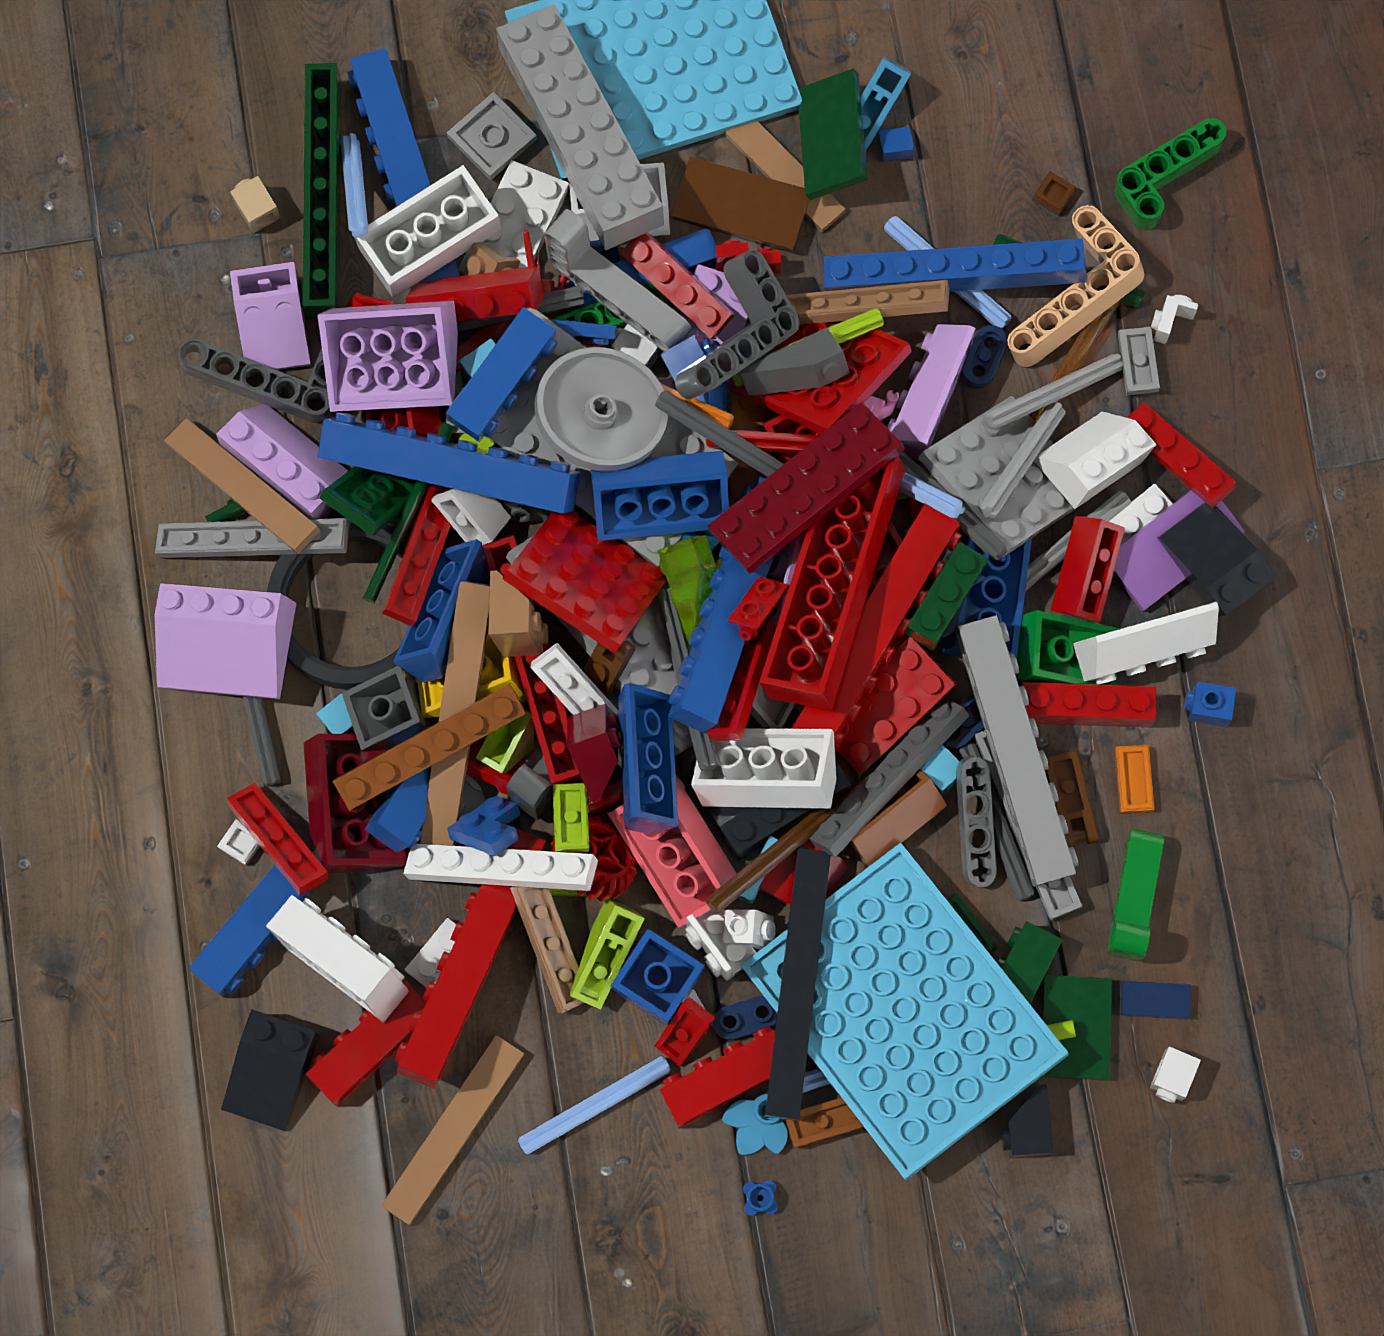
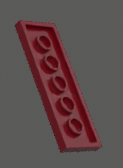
M861 402L707 525L710 533L750 575L905 450L903 443Z

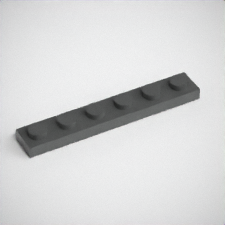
M943 698L909 732L903 741L887 755L884 761L865 778L864 782L842 802L841 806L820 825L819 829L809 838L814 846L836 857L969 717L964 707Z

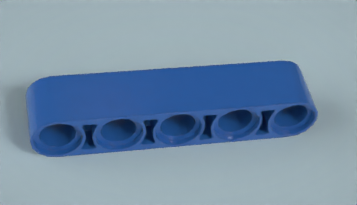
M709 229L691 233L662 245L693 275L698 264L708 268L716 266L717 244ZM627 259L613 263L640 285L651 283ZM570 281L565 285V289L578 285ZM582 289L584 304L573 307L574 311L598 301Z

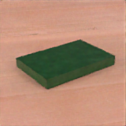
M354 466L325 488L319 499L373 536L402 513L414 484L401 476Z
M1044 975L1043 1022L1046 1025L1073 1020L1076 1037L1059 1040L1069 1055L1042 1075L1041 1078L1110 1080L1112 978Z

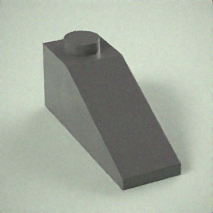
M825 328L749 364L739 372L746 393L750 396L820 388L849 374V369L842 348L829 329Z

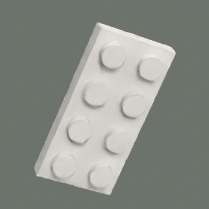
M511 160L490 203L499 215L501 230L482 242L502 258L517 257L520 260L518 269L528 267L523 232L528 230L530 233L535 261L545 241L544 234L553 225L570 189L569 183ZM471 249L466 252L458 269L461 276H463Z

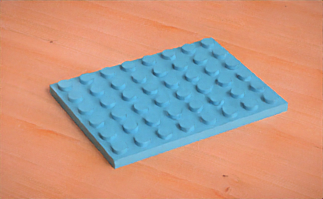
M538 0L505 11L507 23H510L555 4L638 160L723 134L725 130L754 121L762 122L799 110L798 105L802 101L767 0ZM551 149L560 179L569 182Z
M901 843L826 899L807 1053L906 1181L1069 1054ZM787 930L741 964L743 970L776 1013Z

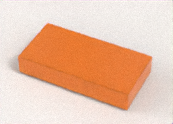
M1149 745L1116 746L1115 761L1120 814L1154 812Z

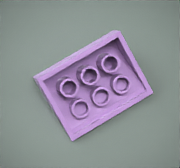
M454 301L333 308L318 314L330 412L451 405L454 401L458 339Z
M160 583L155 610L157 687L280 700L296 602L281 593Z

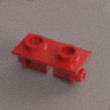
M763 577L757 578L728 618V622L738 625L741 639L749 641L757 637L758 630L765 619H767L774 607L780 605L781 597L788 589L789 584Z

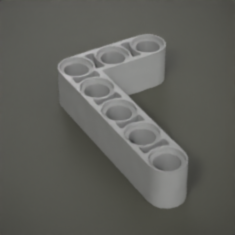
M566 209L544 234L548 259L559 272L580 286L581 289L664 352L679 344L692 329L685 318L590 247L589 231L586 223L571 210Z

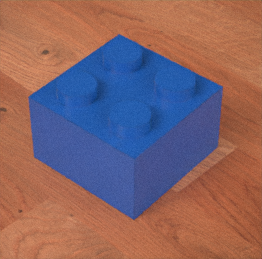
M647 929L610 986L614 993L667 1026L705 972V965Z

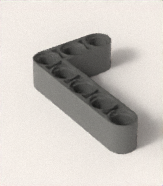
M748 250L728 260L724 266L725 278L750 319L751 324L677 374L675 386L678 393L685 399L691 400L715 389L796 333L799 329L800 324L796 311L767 261L757 250Z
M190 339L185 341L180 347V367L190 376L308 422H322L330 413L326 381L319 377V374L325 370L322 349L309 381L306 382L201 340ZM190 352H198L203 356L202 360L198 363H190L185 357ZM225 363L232 366L234 370L229 375H221L215 369L220 364ZM256 375L261 377L264 382L259 387H251L247 384L246 380L250 376ZM287 387L292 389L294 395L289 399H282L276 392L280 388ZM312 399H319L325 406L319 411H313L307 406V403Z
M615 686L608 700L619 711L618 697L620 690ZM544 757L540 759L533 769L523 764L511 777L506 788L510 800L517 803L522 810L538 821L553 805V785L549 778Z

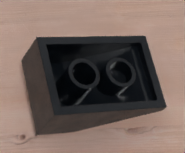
M1202 503L1157 537L1203 603L1207 605L1217 602L1219 607L1218 617L1229 614L1277 577L1259 550L1217 506L1212 509L1207 503Z
M251 1009L238 1045L221 1110L286 1132L320 1035L313 1029Z

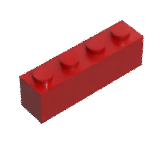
M538 266L418 282L413 286L405 299L407 304L454 301L456 322L518 314L523 307L537 310L545 297Z
M1022 682L1021 685L1024 686L1029 700V705L1025 706L1028 718H1034L1036 724L1151 728L1156 720V687Z
M407 981L403 984L409 990L408 994L384 1023L366 1010L359 1017L358 1020L361 1023L352 1031L349 1029L343 1031L334 1040L333 1043L336 1046L325 1055L322 1052L309 1063L308 1067L310 1070L306 1075L336 1107L398 1051L402 1042L406 1043L410 1039L413 1032L408 1029L416 1011L423 1012L427 1002L422 1000L423 998Z
M771 1025L754 1033L755 1040L745 1045L738 1041L723 1050L724 1056L714 1061L711 1057H707L693 1065L695 1071L685 1076L678 1072L662 1081L664 1087L660 1088L659 1091L678 1129L769 1082L775 1029L773 1030Z

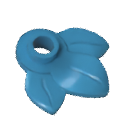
M767 1094L759 1096L755 1101L742 1099L733 1103L722 1117V1121L725 1124L739 1128L736 1136V1145L740 1155L755 1153L764 1145L771 1152L778 1154L787 1142L788 1131L782 1121L783 1119L766 1118L761 1113L762 1108L766 1106Z

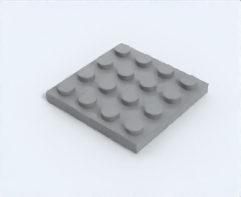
M1013 396L1008 397L924 450L918 458L948 493L963 502L962 505L1006 545L1007 552L1002 558L1075 510L1035 462L1032 463L996 518H984L983 513L979 510V506L1036 424L1029 415H1025L998 429L989 428L985 419L986 414L1015 400ZM1048 439L1040 453L1053 445L1050 439Z

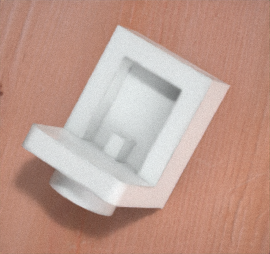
M1167 295L1162 311L1156 310L1153 317L1151 329L1156 330L1153 341L1166 344L1175 315L1193 320L1198 304L1192 302L1187 296Z
M726 910L723 942L727 944H745L761 950L775 937L774 916L758 910Z

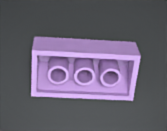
M937 324L934 333H927L921 347V351L925 352L922 362L915 361L909 375V379L913 380L909 391H902L897 403V408L901 409L897 420L891 418L887 426L903 443L905 448L903 452L912 459L920 461L918 458L921 453L931 446L973 343L975 327L970 325Z
M261 404L239 411L216 434L222 448L308 519H326L334 510L319 498L325 488L348 471L338 462L317 458L319 447L270 406Z

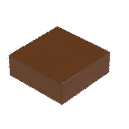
M1049 171L1033 195L1032 201L1060 216L1076 192L1077 187Z

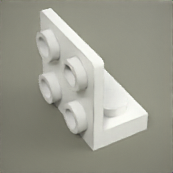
M710 909L697 919L693 914L686 917L687 928L685 931L687 933L685 935L696 950L700 948L706 953L705 963L716 978L722 975L725 981H728L742 971L741 964L756 952L752 947L745 944H727L723 942L726 910L723 909L720 913H714Z

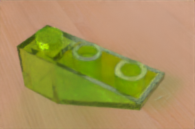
M706 535L690 537L657 550L660 557L659 565L661 571L667 577L671 589L670 598L674 606L677 607L688 643L693 631L700 625L702 617L699 616V611L705 599L710 596L712 588L709 587V582L716 571V564Z

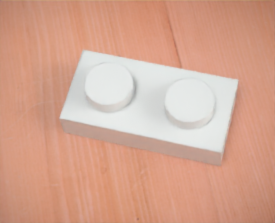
M1154 483L1109 522L1125 527L1121 541L1122 544L1173 503Z
M449 918L442 923L405 968V971L425 988H427L430 981L436 983L441 973L436 970L439 960L444 951L450 953L455 943L450 938L456 924Z

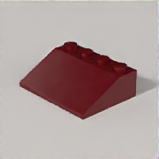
M318 733L303 742L311 852L327 872L347 873L405 867L411 848L407 847L396 853L364 830L388 790L349 811L333 783L334 779L387 750L363 752L356 734Z

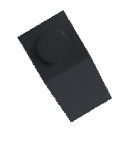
M1040 1084L1006 1124L1007 1130H1001L1003 1151L1009 1150V1159L1050 1156L1053 1153L1047 1084Z

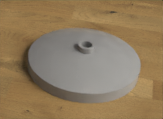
M589 347L563 355L547 369L540 381L535 397L536 421L547 443L569 462L595 471L623 470L645 460L661 441L666 429L668 414L655 406L658 396L664 390L652 371L636 358L610 348Z

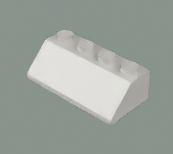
M1217 602L1073 643L1084 682L1095 679L1097 685L1116 680V672L1125 670L1127 676L1146 671L1145 664L1154 661L1157 667L1175 663V655L1182 653L1186 654L1187 659L1206 654L1204 647L1216 644L1219 612Z
M745 729L742 740L713 742L718 759V765L715 769L701 771L696 761L691 785L702 806L831 808L836 784L834 732L832 729Z

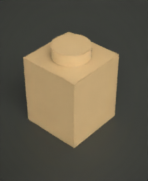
M258 176L253 179L248 178L240 181L235 186V189L230 191L235 205L253 234L281 218L277 206Z

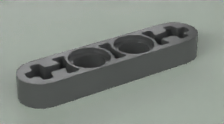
M968 756L958 763L956 769L962 872L964 879L969 884L985 887L990 885L996 877L990 769L987 762L982 758ZM972 763L974 767L980 768V774L974 776V783L977 786H982V791L973 789L966 791V786L973 787L972 776L966 775V769H970ZM978 795L983 801V808L978 814H971L968 811L967 802L972 796ZM975 829H981L985 834V842L982 846L974 848L970 844L969 836ZM971 852L977 854L986 852V857L979 856L980 866L986 868V873L981 874V880L972 874L973 870L978 869V858L971 857Z

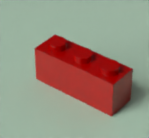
M1075 516L1050 611L1070 618L1100 623L1125 527L1099 518Z

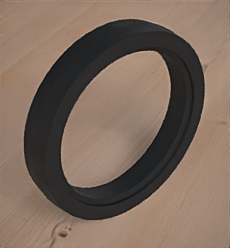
M347 519L349 522L348 542H369L386 548L394 527L387 524L375 535L371 536ZM407 535L397 554L401 559L409 540ZM315 554L281 555L271 573L267 592L281 593L288 597L297 573ZM291 632L287 661L303 675L317 683L336 689L349 690L398 666L393 662L399 648L384 659L372 664L358 667L337 666L326 663L311 655L299 644Z

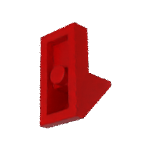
M688 997L682 1003L654 1046L680 1067L711 1030V1024L715 1017L692 998Z

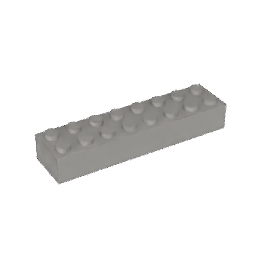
M555 4L496 28L499 50L604 249L608 250L664 226L663 205Z

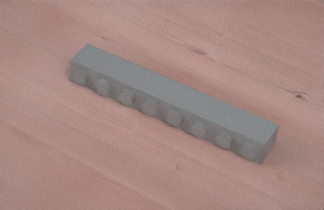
M996 615L958 626L955 630L1032 886L1076 874L1074 867L1078 866V859L1074 848H1068L1064 836L1068 834L1067 823L1063 814L1058 815L1055 807V802L1059 801L1054 783H1048L1044 771L1049 769L1048 761L1044 751H1038L1035 738L1039 737L1034 718L1029 719L1025 706L1029 705L1024 686L1019 687L1015 674L1019 673V667L1015 655H1009L1005 642L1009 641L1006 625L1004 622L999 623Z

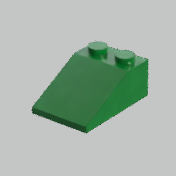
M1039 610L1022 615L1016 659L1019 667V673L1015 674L1017 683L1097 685L1095 679L1084 682L1073 643L1116 631L1119 628ZM1117 672L1115 673L1116 680L1102 683L1099 685H1116Z

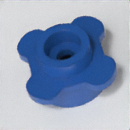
M767 1180L763 1184H754L753 1182L744 1184L742 1189L746 1195L744 1211L747 1215L754 1216L758 1212H766L771 1215L777 1211L778 1205L774 1202V1192L776 1191L774 1182ZM758 1195L763 1196L762 1201L757 1200Z

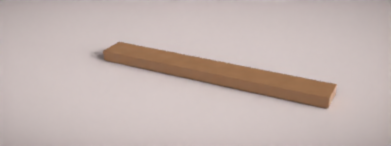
M467 581L459 582L439 721L478 700L489 627L490 585ZM471 744L432 765L427 794L426 818L422 827L420 844L455 846L456 841L450 839L447 828L460 818Z

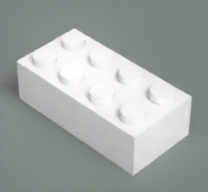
M464 165L370 223L368 225V233L360 235L355 239L359 250L392 298L470 250L473 243L482 242L500 231L501 225L499 215Z
M291 895L266 927L288 951L384 1023L409 992L407 987L401 982L405 977L394 968L395 965L381 953L376 955L357 935L352 937L337 920L331 916L327 918L320 913L321 909L309 899L305 898L301 902Z

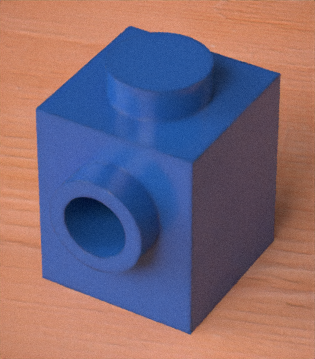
M1196 682L1192 691L1187 690L1185 696L1184 710L1189 711L1188 721L1228 727L1233 717L1236 688Z

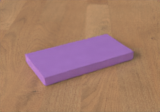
M1192 490L1120 545L1113 574L1141 611L1146 610L1186 578L1157 537L1204 503ZM1223 501L1219 502L1216 506L1244 533L1245 531Z

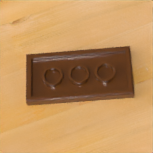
M689 157L671 218L794 252L810 199L805 195V188Z

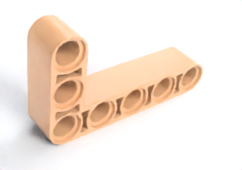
M1087 205L1078 208L1072 216V223L1078 239L1083 238L1085 248L1100 264L1087 273V283H1074L1009 334L1007 339L1009 349L1015 362L1020 366L1030 367L1037 364L1136 288L1144 279V269L1138 253L1094 206ZM1094 223L1090 228H1083L1087 224ZM1113 244V247L1109 249H1103L1104 246ZM1126 266H1133L1130 270L1122 271ZM1102 285H1108V286H1107L1105 289H1103V290H1100V291H1097V290H1096L1098 287H1100V286H1102ZM1075 305H1082L1077 310H1070ZM1049 325H1056L1051 330H1044ZM1024 344H1031L1027 349L1019 350Z

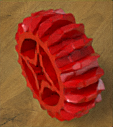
M588 815L589 852L567 853L593 854L597 858L598 863L590 891L577 890L578 896L585 893L590 901L595 898L600 902L606 899L612 900L630 887V883L637 873L635 866L638 862L632 857L633 854L620 836L619 831L611 828L610 821L602 823L598 816L591 818ZM555 836L551 842L553 847L551 852H555Z

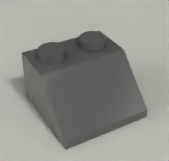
M399 666L342 693L358 743L363 752L388 750L432 726L430 718H424L421 714L416 678Z

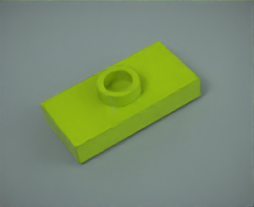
M584 783L553 784L555 852H589L587 790Z

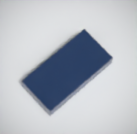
M1122 981L1121 1016L1189 1019L1190 984Z

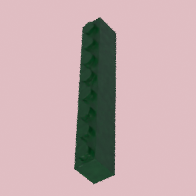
M337 63L305 64L303 308L307 319H318V314L333 308H340L341 76Z

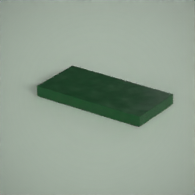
M852 68L798 88L802 98L801 104L798 107L805 195L810 200L867 181L858 72Z

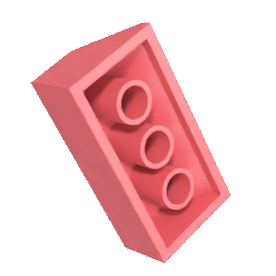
M676 776L678 827L648 834L625 829L623 817L624 804L608 815L677 927L680 928L687 924L686 917L693 914L697 918L709 911L710 908L706 904L708 897L737 873Z

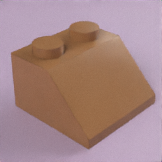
M497 570L490 571L488 634L503 657L543 654V644L548 642V627L546 623L542 622L540 613L535 611L531 602L518 589L502 580L503 576Z

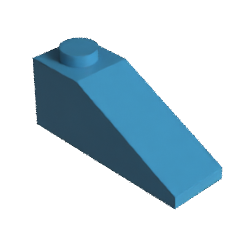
M885 55L861 95L865 152L912 72Z

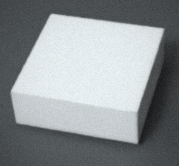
M235 819L217 847L247 866L260 845L244 825Z

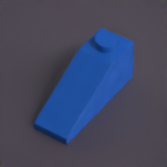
M429 767L391 787L364 829L396 853L407 847L412 848L422 835V831L419 829L426 818Z

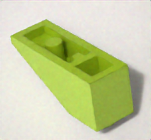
M606 899L592 926L570 992L571 997L601 1010L610 992V985L618 975L645 919L636 910L614 900Z

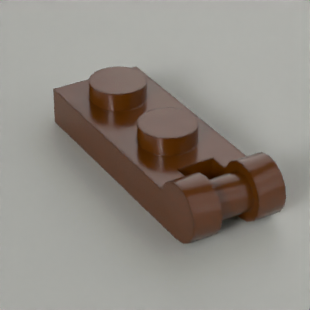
M628 641L622 643L615 655H612L609 649L597 642L593 653L583 669V672L607 699H609L618 679L621 677L635 651V647Z
M1077 750L1046 757L1049 769L1046 770L1048 782L1054 783L1059 799L1058 802H1055V807L1058 815L1063 814L1068 827V834L1064 835L1068 848L1075 847V843L1084 841L1087 844L1098 842V835ZM1082 819L1083 828L1072 831L1070 821Z

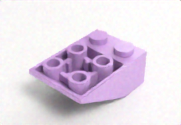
M288 262L230 271L243 357L275 370L311 365L300 279L295 263Z

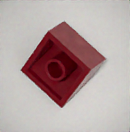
M606 704L567 717V746L592 803L600 800L618 763V748L622 747L618 734L620 733L619 720L615 713L609 714Z

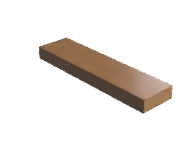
M510 887L557 1012L563 1013L583 1004L584 1002L570 996L579 966L549 888Z

